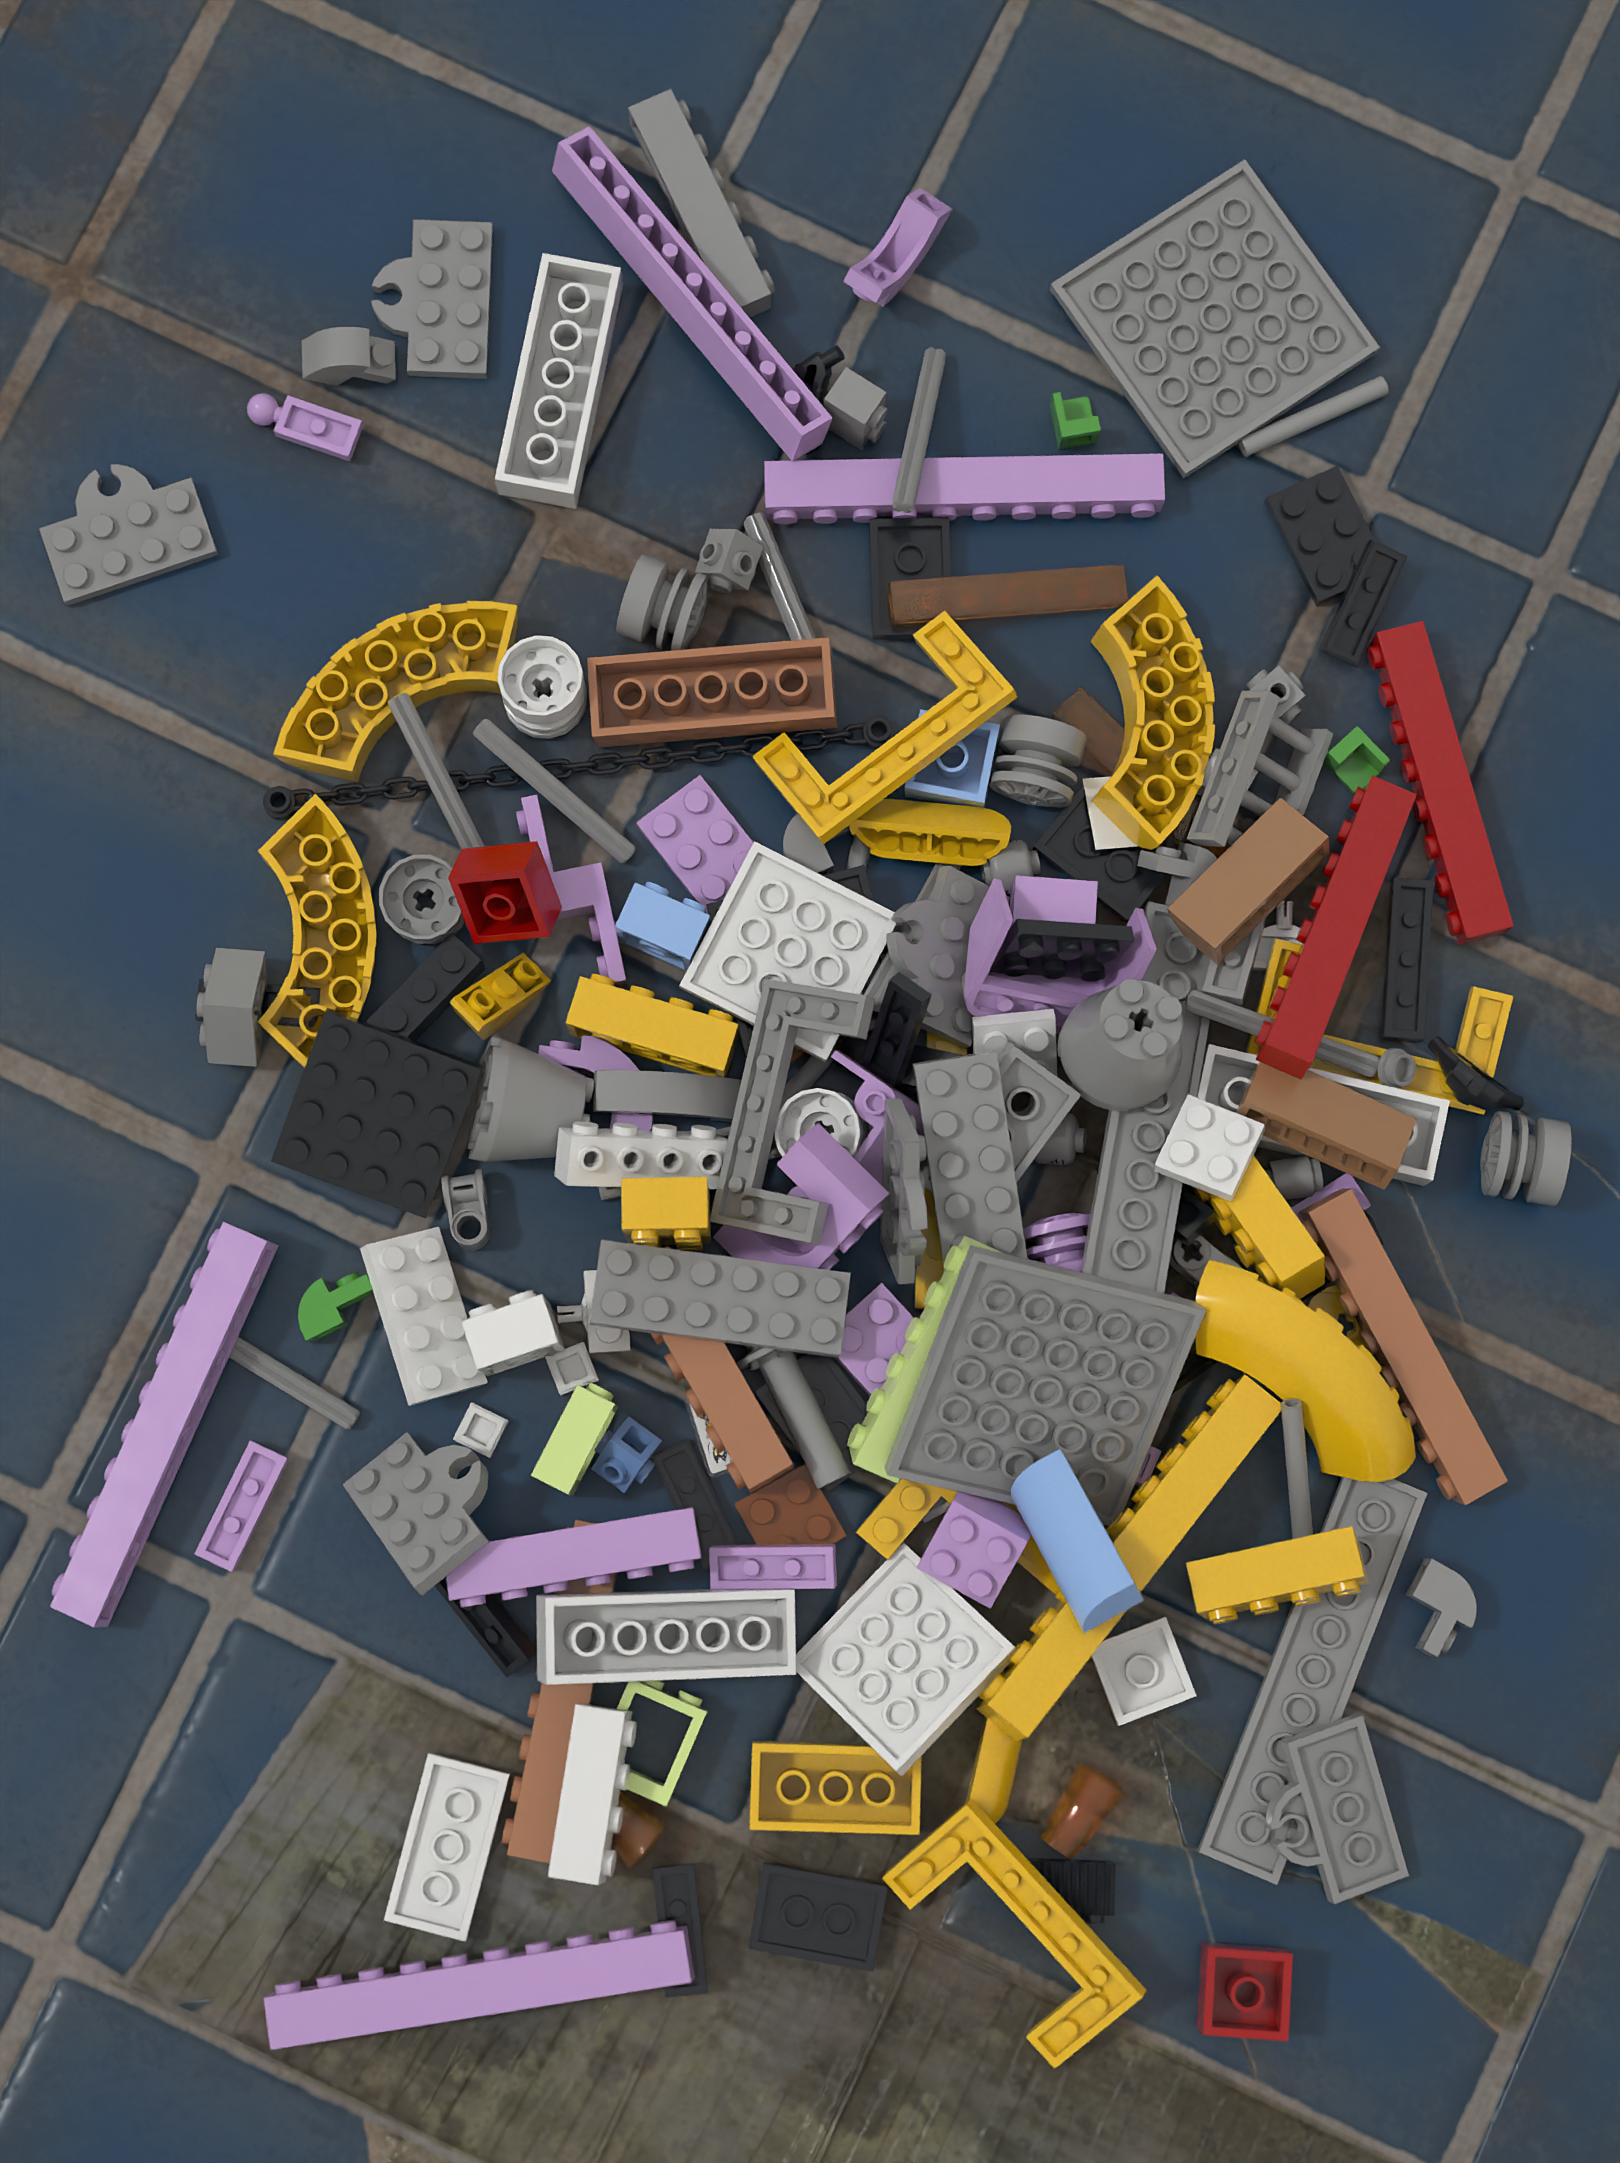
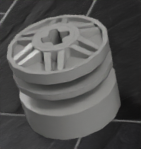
M642 554L633 569L624 593L617 619L616 634L642 643L653 627L657 629L656 648L663 650L671 634H674L671 651L686 650L690 641L697 634L705 612L708 576L697 573L690 587L687 588L690 573L689 569L683 567L676 575L673 583L667 581L669 574L668 562Z
M1033 715L1007 716L1003 723L998 745L1010 755L998 756L995 759L993 766L997 772L992 773L989 786L993 791L1021 803L1045 807L1069 806L1074 795L1070 787L1075 786L1078 777L1074 772L1065 767L1079 766L1082 761L1087 736L1076 727L1061 721Z
M411 855L397 861L385 873L379 887V906L385 921L404 939L418 945H435L443 942L451 933L455 935L462 928L465 920L448 879L452 867L446 861L432 855ZM430 892L434 893L432 900L436 904L432 910L425 907L422 912L418 911L420 904L417 901V897L420 894L427 897Z
M1495 1112L1484 1138L1481 1151V1188L1484 1196L1495 1197L1502 1189L1504 1199L1511 1200L1515 1197L1521 1183H1523L1526 1202L1547 1206L1557 1205L1566 1184L1570 1164L1572 1135L1568 1121L1541 1117L1537 1119L1531 1134H1529L1528 1119L1525 1115L1518 1114L1512 1121L1509 1112Z

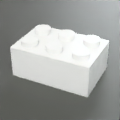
M533 1290L510 1297L511 1305L496 1309V1307H493V1304H488L469 1311L470 1318L461 1322L478 1371L488 1377L565 1349L551 1304L542 1294L536 1296Z

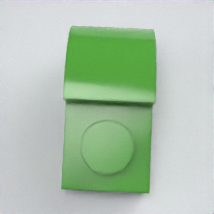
M358 1272L349 1274L336 1282L338 1288L333 1291L328 1282L323 1278L314 1282L307 1289L301 1299L298 1311L299 1326L307 1342L313 1343L348 1325L341 1310L374 1294L367 1274L361 1277Z

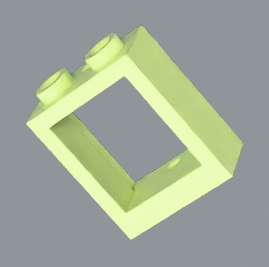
M591 1382L586 1389L577 1385L531 1476L568 1495L574 1496L596 1453L594 1449L605 1435L618 1410V1407L611 1402L614 1395Z
M660 1680L628 1681L617 1709L628 1711L635 1693H638L693 1717L665 1784L630 1769L626 1789L667 1806L708 1710L700 1707L703 1701L701 1698L680 1690L676 1697L663 1691L662 1688L665 1683Z

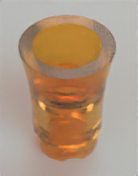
M1078 1760L1071 1779L1058 1804L1047 1819L1049 1824L1040 1838L1058 1852L1073 1860L1082 1846H1087L1096 1830L1127 1795V1792L1098 1770Z
M620 1791L617 1807H623V1819L619 1833H613L611 1848L616 1850V1854L631 1871L657 1843L669 1825L645 1811Z

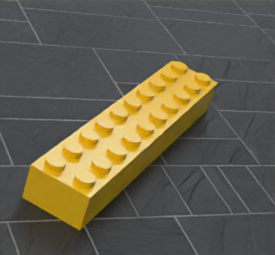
M1243 1375L1236 1381H1232L1229 1378L1223 1385L1220 1384L1206 1402L1211 1407L1208 1412L1204 1410L1198 1417L1195 1416L1182 1432L1181 1436L1186 1441L1183 1444L1178 1443L1174 1448H1170L1156 1466L1161 1473L1157 1477L1153 1475L1149 1480H1145L1131 1498L1136 1505L1132 1510L1127 1508L1123 1513L1120 1512L1106 1530L1111 1535L1110 1539L1139 1592L1143 1590L1281 1411V1403L1247 1375ZM1059 1589L1055 1597L1060 1602L1055 1608L1050 1607L1037 1617L1029 1628L1034 1633L1033 1637L1029 1642L1024 1640L1021 1644L1018 1643L1015 1646L1016 1651L1009 1659L1011 1662L1007 1665L1008 1669L1003 1675L998 1673L979 1694L978 1697L983 1701L976 1709L1015 1741L1028 1738L1126 1610L1083 1633L1062 1591Z

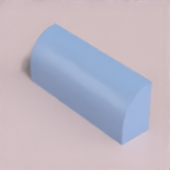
M1061 1449L1025 1469L1013 1483L1011 1497L1083 1633L1143 1601L1142 1595Z

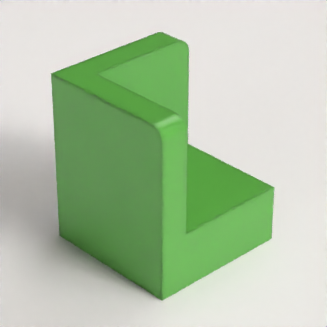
M1060 392L1052 393L1049 407L1058 450L1096 444L1101 428L1098 415H1092L1089 398L1080 397L1062 401Z
M1356 726L1327 753L1323 764L1354 794L1357 787H1366L1372 775L1377 777L1386 768L1390 760Z

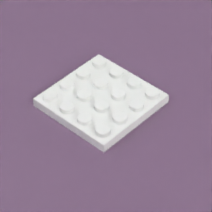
M754 841L679 988L753 1026L765 979L861 994L887 944L886 934L892 933L896 926V923L891 920L895 912ZM798 1028L794 1046L826 1062L839 1035Z
M905 1543L880 1566L796 1654V1672L901 1776L979 1696L995 1676L1011 1662L1009 1659L1016 1651V1648L952 1587L917 1569L921 1558Z

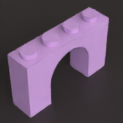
M818 1123L800 1137L776 1165L811 1200L829 1204L820 1245L723 1225L713 1238L732 1257L831 1270L839 1261L834 1254L839 1249L843 1253L847 1252L861 1237L856 1230L861 1225L865 1229L869 1228L884 1212L879 1205L890 1193Z

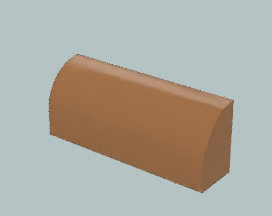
M1279 798L1167 908L1171 919L1196 948L1218 965L1330 854L1329 836L1282 798Z
M1258 1062L1236 1112L1265 1124L1264 1136L1383 1190L1386 1189L1400 1167L1417 1120L1412 1116L1310 1070H1307L1303 1078L1299 1079L1261 1062Z

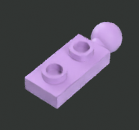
M264 393L253 396L247 405L248 416L255 424L265 426L276 422L274 428L276 437L349 462L364 427L362 420L288 395L283 408L278 406L277 401L272 396Z

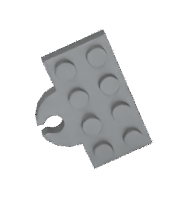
M413 220L412 257L396 259L384 266L375 277L372 284L373 292L381 294L388 289H395L402 294L401 300L395 305H386L380 300H373L371 303L374 314L384 328L394 335L408 338V376L487 379L493 245L492 222Z
M113 464L111 465V472L115 478L121 481V488L117 494L105 496L100 491L102 479L96 470L91 472L79 486L75 500L77 516L39 528L64 603L69 606L219 555L192 478L153 490L146 477L134 468Z
M948 865L939 867L931 900L925 899L904 904L891 917V920L896 924L905 922L911 927V942L909 943L903 933L899 932L887 933L886 942L889 956L897 970L932 994L921 1028L960 1048L971 1047L972 1017H975L967 1010L963 996L970 927L990 886ZM1006 895L1009 904L1010 897Z
M901 1098L885 1100L882 1186L890 1194L881 1203V1209L884 1212L880 1216V1241L898 1285L915 1282V1266L921 1265V1255L924 1254L927 1245L926 1238L922 1236L921 1231L922 1229H928L924 1198V1178L922 1172L919 1171L920 1161L926 1159L925 1139L923 1135L918 1136L915 1117L913 1114H908Z
M406 1432L342 1485L412 1586L421 1595H424L488 1542L470 1514L482 1502L488 1489L489 1474L487 1468L479 1460L480 1458L471 1449L451 1445L438 1448L426 1456L415 1439ZM471 1466L466 1476L457 1479L462 1469Z
M1355 1713L1282 1740V1746L1293 1781L1279 1789L1270 1801L1265 1818V1827L1271 1830L1280 1829L1285 1821L1294 1818L1297 1823V1833L1290 1840L1275 1839L1270 1842L1274 1850L1293 1863L1307 1867L1317 1865L1327 1900L1333 1904L1409 1876L1363 1716Z

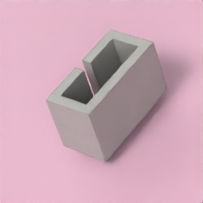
M845 367L824 398V408L832 416L828 429L863 451L869 440L875 443L879 439L887 425V422L884 421L888 409L884 407L886 392Z

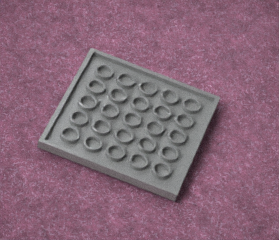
M1245 159L1057 279L1050 286V291L1183 479L1238 444L1242 438L1266 426L1375 355L1380 348Z
M970 1245L884 1468L887 1475L1015 1504L1011 1497V1488L1017 1477L1035 1462L1061 1449L1102 1524L1109 1526L1117 1515L1124 1511L1206 1312L1205 1307L1192 1300Z

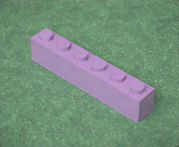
M694 1508L487 1542L446 1576L449 1601L460 1599L461 1607L485 1604V1595L502 1592L503 1600L528 1596L527 1588L543 1585L544 1593L568 1590V1581L585 1578L586 1586L611 1582L610 1574L627 1571L628 1579L653 1575V1566L668 1564L669 1572L694 1568L693 1560L702 1558Z

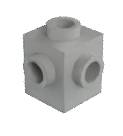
M710 529L705 544L701 549L695 573L707 575L709 580L707 586L723 594H730L731 590H748L754 578L763 546L737 529Z
M1277 666L1270 673L1263 669L1248 682L1247 687L1250 689L1249 691H1270L1272 689L1280 697L1274 716L1289 724L1302 712L1299 705L1305 697V694L1302 692L1303 685L1292 672L1287 671L1285 673L1280 666Z

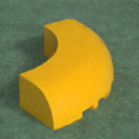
M1158 576L1154 577L1102 623L1090 641L1110 667L1117 682L1122 698L1125 720L1124 740L1116 768L1092 802L1133 843L1141 848L1150 850L1157 848L1170 835L1189 810L1194 797L1202 786L1208 759L1212 753L1215 735V724H1213L1214 687L1211 673L1207 672L1201 653L1203 650L1199 638H1195L1186 620V612L1174 594Z
M467 601V603L450 605L438 603L429 605L427 609L414 611L409 614L404 612L388 618L358 639H352L330 657L331 660L316 677L313 676L306 684L307 688L294 708H291L282 726L273 755L280 761L302 770L358 782L363 766L373 747L386 730L396 722L389 707V701L402 693H407L416 708L430 700L454 693L476 691L501 694L497 680L499 664L506 651L515 645L519 616L518 605L493 601Z
M316 794L258 850L264 862L277 875L285 890L293 916L294 936L293 958L289 974L285 978L277 997L257 1022L304 1069L327 1008L356 1019L359 1018L370 988L376 951L375 909L363 864L345 829L333 812ZM298 986L321 988L319 1005H311V996L307 995L303 989H297ZM318 1016L315 1026L309 1028L308 1024L311 1018ZM282 1017L299 1018L300 1027L277 1024Z
M1209 1260L1201 1276L1195 1301L1206 1309L1195 1336L1196 1354L1212 1358L1243 1371L1268 1387L1283 1401L1290 1398L1301 1400L1304 1427L1316 1448L1320 1472L1366 1482L1391 1480L1405 1473L1416 1458L1412 1428L1409 1417H1403L1397 1403L1400 1397L1395 1387L1389 1388V1385L1379 1374L1382 1367L1373 1355L1362 1344L1356 1347L1342 1333L1344 1327L1332 1316L1319 1307L1313 1311L1304 1305L1300 1299L1294 1297L1296 1293L1287 1287H1284L1281 1292L1258 1281V1274L1236 1266Z

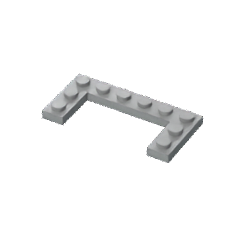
M770 979L764 980L710 1222L820 1245L829 1204L761 1190L798 1028L866 1040L875 998Z

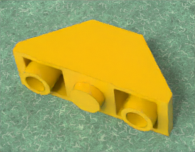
M523 952L453 997L450 1004L454 1011L484 1041L517 1016L549 985L551 980Z

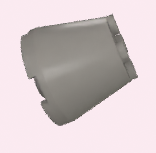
M1126 979L1121 984L1092 994L1078 1003L1065 1020L1058 1039V1057H1061L1064 1070L1072 1082L1071 1087L1079 1092L1082 1098L1095 1106L1119 1112L1142 1107L1161 1098L1175 1081L1182 1061V1006L1179 1000L1171 996L1164 988L1152 982Z
M490 1038L482 1061V1070L485 1071L481 1074L477 1095H475L467 1148L472 1149L469 1159L490 1162L556 1157L559 1127L573 1128L574 1122L590 1121V1115L584 1114L586 1102L589 1103L592 1097L594 1079L588 1078L509 1040Z

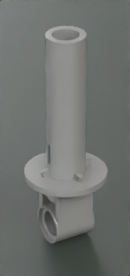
M744 1345L747 1355L739 1360L736 1365L739 1370L749 1366L752 1367L750 1370L760 1369L817 1489L850 1474L851 1471L792 1351Z

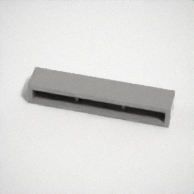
M669 89L628 107L629 121L633 132L688 245L749 318L770 309L771 293L775 292L771 277L766 269L760 271L755 262V259L758 258V253L753 240L749 235L743 237L738 227L742 223L739 212L734 202L727 203L721 192L725 190L724 182L716 167L710 169L705 159L708 156V150L702 136L699 133L693 135L688 124L692 122V118L684 100L682 99L677 102L672 89Z

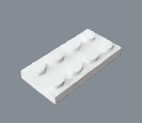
M439 1227L366 1244L361 1247V1254L408 1405L412 1406L480 1387L488 1383L486 1376L476 1368L461 1321L468 1318Z
M428 1753L384 1921L466 1942L510 1773Z

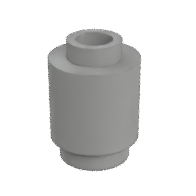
M1307 1156L1267 1162V1170L1264 1171L1285 1200L1312 1197L1314 1192L1323 1190V1176L1319 1160H1309Z

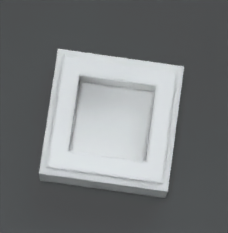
M584 1342L545 1357L560 1396L574 1391L577 1385L585 1387L590 1382L595 1383L599 1381Z
M471 1402L453 1440L491 1458L509 1420Z

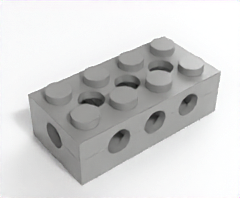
M1008 1042L998 1056L1017 1183L1081 1094ZM1018 1092H1028L1030 1096L1029 1105L1022 1111H1013L1011 1108L1013 1096ZM926 1155V1159L920 1163L919 1171L923 1174L925 1187L932 1192Z

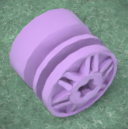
M1067 1213L1038 1220L1029 1227L1024 1228L1025 1243H1036V1247L1026 1249L1027 1259L1040 1260V1263L1080 1272L1087 1235H1084V1231L1088 1230L1091 1214Z

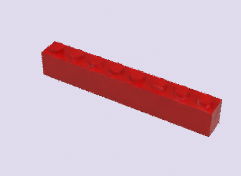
M1420 621L1377 632L1370 642L1371 646L1367 649L1368 659L1373 670L1378 669L1382 683L1378 687L1379 697L1383 707H1389L1393 720L1389 725L1391 738L1396 746L1400 745L1404 760H1401L1403 778L1407 784L1411 783L1414 793L1417 794L1412 806L1416 820L1418 822L1422 821L1426 836L1423 837V846L1429 860L1434 859L1438 873L1434 876L1436 891L1440 898L1445 897L1449 913L1445 915L1448 931L1452 937L1456 936L1459 946L1505 934L1514 925L1424 622Z
M1373 775L1364 789L1361 787L1356 788L1348 806V809L1354 811L1351 821L1344 819L1335 839L1336 842L1341 843L1338 854L1330 853L1322 871L1323 875L1328 876L1324 887L1321 885L1317 886L1310 901L1309 907L1315 909L1312 919H1304L1295 940L1302 943L1298 954L1290 953L1282 971V974L1288 977L1285 987L1277 986L1268 1008L1275 1011L1271 1022L1264 1020L1254 1043L1261 1045L1256 1057L1257 1061L1299 1079L1303 1078L1311 1066L1417 794Z

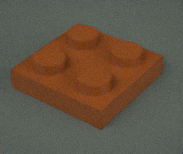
M806 1464L734 1503L756 1545L833 1544L846 1537L820 1488L817 1489Z

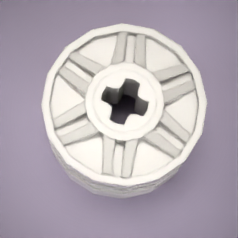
M536 635L518 641L506 651L499 664L497 680L508 719L515 727L533 738L545 739L564 735L574 728L586 711L587 691L579 658L570 646L554 637ZM551 690L552 695L550 697L544 695ZM542 692L543 695L538 698L537 693Z
M815 1088L801 1091L785 1102L779 1111L774 1131L776 1147L783 1157L800 1137L816 1124L823 1123L825 1126L834 1128V1132L830 1135L853 1157L868 1136L869 1127L868 1122L863 1120L856 1112L854 1100L842 1093Z

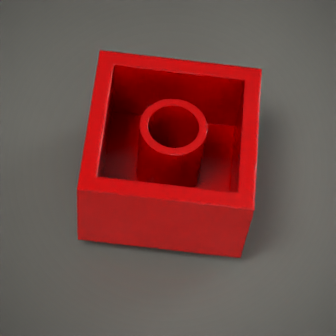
M538 841L462 849L448 877L474 944L550 937L562 909Z
M1201 1942L1197 2029L1202 2035L1288 2041L1293 1954L1286 1948Z

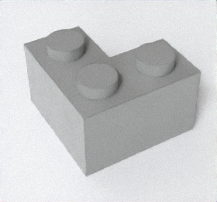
M216 948L212 964L205 965L204 988H206L205 993L199 992L197 1017H203L204 1019L200 1027L199 1040L200 1046H206L208 1063L257 1067L263 1041V1028L257 1021L262 1017L261 1006L267 985L265 951Z

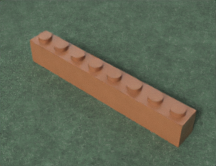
M1341 1188L1299 1211L1304 1221L1302 1225L1325 1256L1326 1277L1331 1282L1335 1280L1343 1294L1339 1296L1342 1308L1350 1318H1356L1362 1329L1358 1333L1362 1345L1371 1354H1375L1382 1367L1379 1374L1389 1385V1388L1395 1387L1401 1402L1399 1407L1403 1417H1409L1411 1427L1414 1426L1420 1438V1441L1416 1442L1422 1457L1428 1464L1433 1462L1440 1477L1436 1478V1482L1447 1500L1453 1499L1454 1502L1462 1505H1467L1508 1482L1352 1189Z
M575 1520L574 1527L592 1525L594 1523ZM617 1573L610 1574L611 1582L586 1586L585 1578L568 1581V1590L553 1593H613ZM542 1683L540 1694L532 1692L527 1715L529 1718H534L532 1734L523 1735L519 1759L526 1760L523 1777L515 1776L510 1801L517 1802L514 1819H506L502 1836V1843L509 1845L507 1855L550 1864L575 1704L591 1705L595 1683L551 1685Z

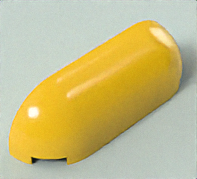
M897 799L881 800L849 825L851 834L856 835L864 845L869 847L870 853L890 859L978 866L987 863V859L996 856L1007 847L1011 835L1009 820L991 809Z
M1002 1670L999 1674L1003 1675L1005 1671ZM985 1716L966 1802L972 1798L996 1824L1004 1815L1009 1804L1023 1739L1015 1741Z

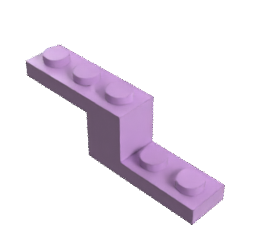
M537 795L521 798L523 810L516 811L521 835L529 834L530 842L538 841L562 905L557 920L595 913L596 916L590 917L588 920L593 942L601 940L604 955L597 957L600 975L613 979L615 987H628L601 862L554 872Z

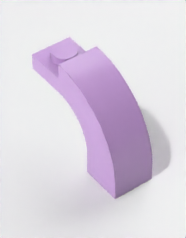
M918 188L907 195L894 221L879 244L866 258L849 269L843 282L851 286L853 292L861 299L873 301L882 307L886 305L899 292L921 263L944 226L952 208L922 188Z
M582 1035L580 1051L574 1050V1044L564 1041L553 1040L550 1041L549 1046L539 1045V1055L573 1071L594 1077L596 1070L639 1071L636 1065L622 1051L603 1040L591 1036ZM612 1113L610 1129H613L614 1123H629L637 1125L638 1130H652L654 1115L645 1113L633 1115Z

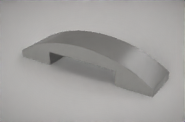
M596 1070L594 1073L593 1112L629 1115L636 1113L711 1118L710 1121L732 1122L742 1080L675 1072Z

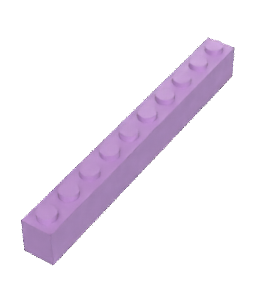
M589 126L560 141L557 146L552 172L790 460L794 461L823 444L832 421V416Z
M1163 454L924 458L914 509L910 513L897 512L892 507L901 459L764 461L765 516L767 519H774V522L777 524H793L797 522V519H813L816 523L828 524L836 522L837 518H853L855 522L869 523L870 519H877V517L904 519L926 516L949 518V521L956 519L957 516H972L975 520L987 521L995 519L996 515H1012V518L1017 520H1028L1035 518L1036 514H1052V517L1056 519H1069L1075 517L1076 514L1092 513L1094 518H1110L1115 516V513H1131L1133 517L1145 518L1155 515V512H1161L1165 501Z
M225 1222L222 1223L220 1229H216L211 1235L207 1246L209 1251L208 1257L203 1267L200 1266L192 1277L190 1283L192 1292L186 1305L183 1304L174 1317L173 1326L175 1330L169 1343H165L157 1355L156 1365H158L152 1381H148L139 1395L140 1408L135 1419H131L123 1430L121 1440L124 1443L118 1456L110 1461L105 1470L104 1479L106 1483L100 1496H96L88 1508L87 1518L89 1521L83 1534L76 1537L70 1548L69 1556L72 1559L66 1572L60 1574L52 1589L54 1599L50 1605L51 1608L92 1627L109 1626L279 1245Z
M675 1920L662 1921L650 1924L651 1931L637 1934L634 1933V1927H625L608 1931L609 1938L593 1940L592 1934H581L568 1937L567 1945L551 1947L550 1940L525 1944L526 1951L509 1954L508 1947H501L483 1951L484 1958L469 1961L467 1960V1954H457L441 1958L442 1965L426 1967L425 1960L401 1964L400 1972L384 1974L383 1967L358 1971L359 1978L343 1981L342 1974H333L316 1978L317 1985L301 1987L300 1980L276 1984L275 1992L263 1998L270 2050L690 1983L695 1975L687 1925L676 1927Z

